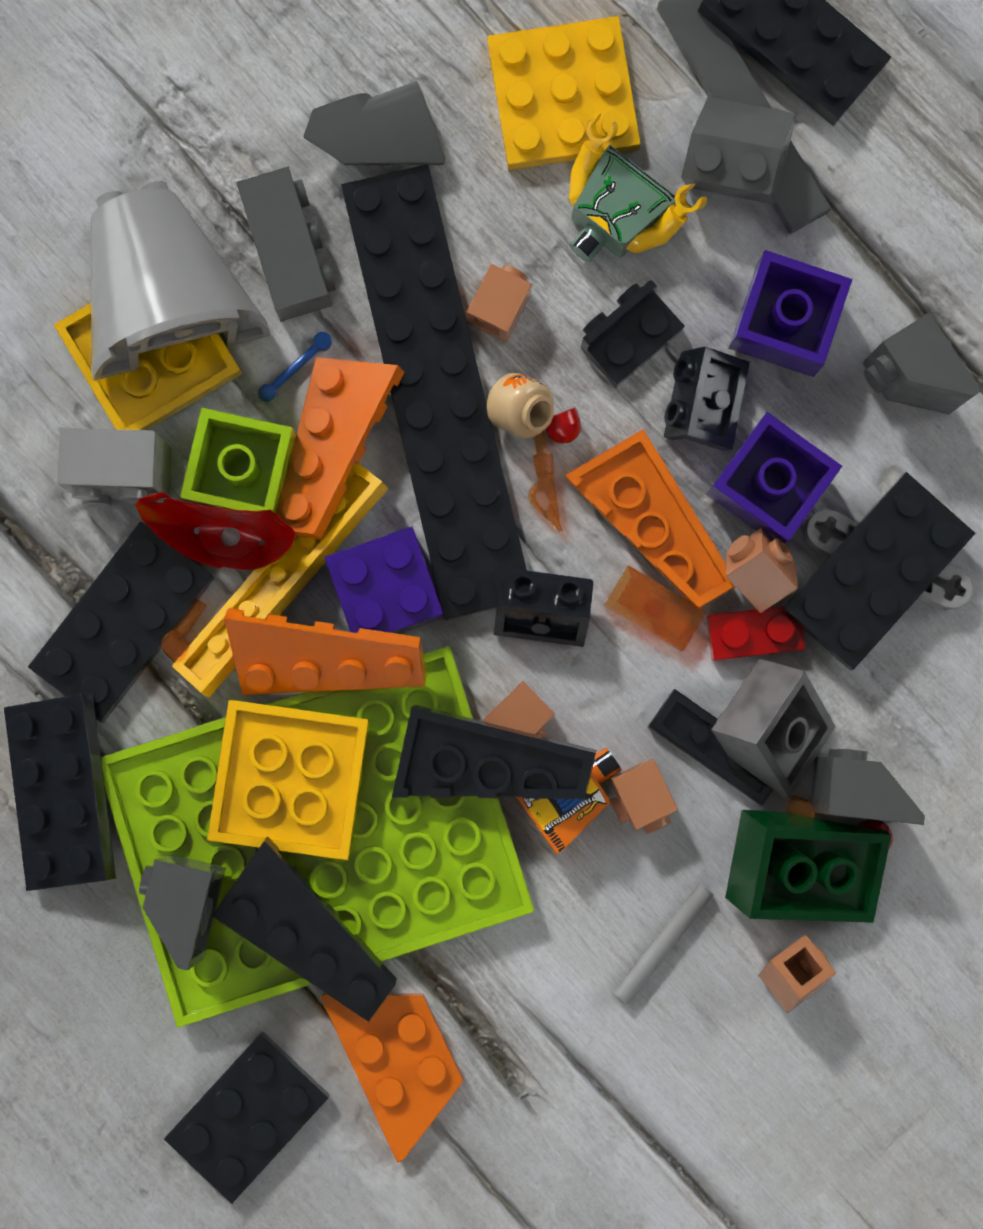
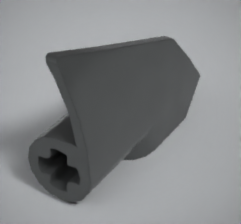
M417 81L373 97L368 93H359L312 110L304 133V139L344 165L445 164V156L432 117Z

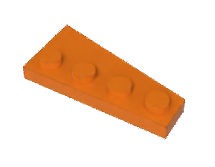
M316 357L277 510V515L293 528L297 537L322 539L347 489L345 481L353 465L360 463L367 449L364 443L374 423H380L387 409L384 403L393 385L398 387L404 371L398 365Z
M644 429L565 475V479L697 610L736 588L726 577L725 561Z
M228 608L224 621L242 695L425 686L427 674L420 637L360 628L357 633L340 631L334 628V624L315 621L314 626L288 623L285 616L268 614L266 619L244 616L245 610Z

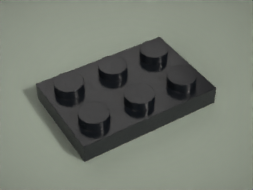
M262 1031L166 1135L164 1140L233 1204L326 1102L330 1094Z

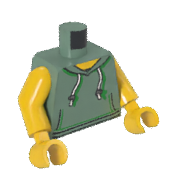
M601 114L593 117L587 124L586 130L590 140L584 141L571 169L568 200L573 207L571 219L582 229L570 244V248L579 258L588 263L594 259L603 246L617 257L624 256L628 251L639 254L663 246L688 220L687 213L700 211L707 204L706 196L701 197L694 206L688 204L686 199L687 193L695 184L683 185L674 195L613 146L609 145L604 150L602 147L603 143L611 140L616 135L618 127L617 123L614 122L607 136L600 135L596 130V123L600 119Z

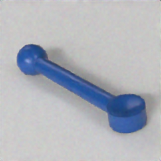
M326 332L317 333L314 336V344L270 385L264 384L259 388V398L265 402L272 401L276 396V390L317 352L330 349L332 345L330 335Z

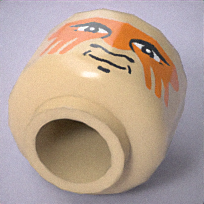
M508 373L501 377L489 392L486 406L488 418L494 426L519 438H533L551 423L554 415L553 394L548 386L521 373Z

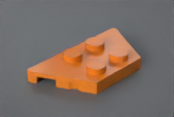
M325 993L320 998L398 1163L405 1159L463 1083L464 1078L424 993L388 994L369 1022Z

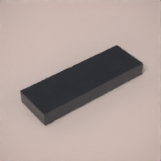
M673 689L647 727L755 803L763 806L773 789L728 757L712 732V728L718 719L685 695Z

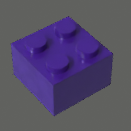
M764 250L755 267L728 349L814 377L825 364L853 279Z
M766 412L706 495L757 531L763 528L774 540L779 538L786 543L843 466Z
M413 526L324 557L350 632L357 633L360 628L401 634L444 619Z

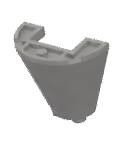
M154 181L143 186L141 190L125 194L120 191H111L97 198L98 208L91 217V374L94 381L138 370V353L221 332L226 347L270 336V331L263 315L178 196L168 189L166 182Z

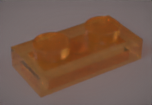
M629 565L624 570L604 604L608 609L681 652L685 650L706 614L705 610L701 608L697 610L688 600Z

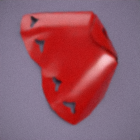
M164 491L139 498L135 505L141 520L170 547L190 559L219 569L227 567L238 570H255L265 567L279 560L292 547L296 536L293 528L272 510H227L220 507L202 506L175 500ZM161 498H166V499L163 500L162 503H160V502H149V501H158V500L161 499ZM195 528L199 529L198 534L194 533ZM225 529H237L240 534V540L236 545L226 546L222 543L221 535ZM261 540L265 542L263 546L259 545Z

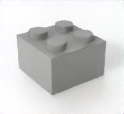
M60 428L57 484L70 492L72 498L81 499L82 504L86 506L108 507L110 506L111 499L128 501V506L136 507L135 505L139 498L164 491L170 496L172 447L156 431Z

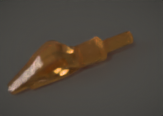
M543 430L540 434L534 436L537 454L532 457L538 480L529 489L528 499L530 504L561 532L563 529L559 521L560 513L554 480L553 453L547 450L545 431ZM540 491H544L550 503L548 510L542 508L536 499V495Z

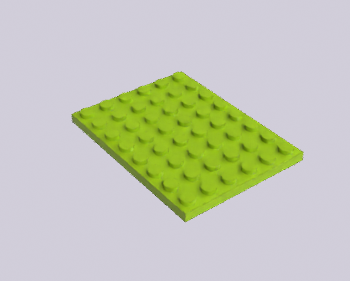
M450 646L423 654L427 674L424 687L303 692L265 704L369 719L349 860L279 850L278 852L292 867L296 866L308 880L307 884L324 903L327 901L339 914L338 918L353 935L357 934L381 962L535 912L499 798H478V796H452L451 798H431V796L392 797L412 706L419 705L473 719ZM226 717L101 757L105 791L177 1028L311 985L306 979L215 918L213 919L204 959L189 970L180 969L175 964L143 910L146 895L139 894L140 882L146 866L153 867L155 859L173 854L226 867L217 903L218 907L259 849L258 847L207 840Z

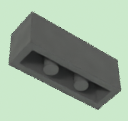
M288 166L236 182L273 305L280 322L331 307L328 292L334 291L336 288L329 265L319 266L315 250L323 248L315 221L307 224L302 208L310 206L302 179L293 181Z

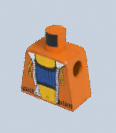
M605 747L595 756L587 795L584 799H532L517 797V799L551 848L558 854L608 806L611 801L600 785L622 769L610 751Z

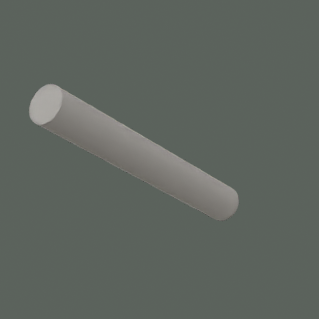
M700 883L696 886L613 992L626 1004H629L714 894Z

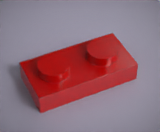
M783 606L771 607L761 613L757 609L709 614L706 616L712 661L805 650L802 627L782 610Z

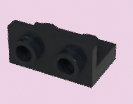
M652 280L648 281L643 287H640L637 283L629 287L618 298L617 303L620 306L609 316L601 312L583 328V332L586 335L582 339L581 349L615 388L680 334L685 327L655 293L657 285Z
M706 346L682 351L673 371L675 383L671 402L668 404L664 415L666 423L664 438L670 440L688 439L722 451L732 450L750 362Z
M503 568L493 635L584 647L591 613L593 580Z

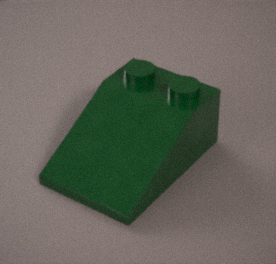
M741 810L725 898L749 919L874 923L892 835L887 831L787 812Z

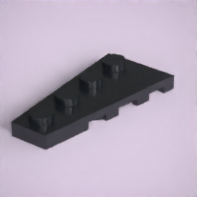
M414 705L410 711L392 797L431 796V798H451L452 796H478V798L584 799L587 795L597 750Z
M267 836L216 908L212 917L369 1022L394 988L397 978L357 934L353 935L338 918L339 914L327 901L325 903L307 884L308 880L295 865L292 867L278 852L279 848Z

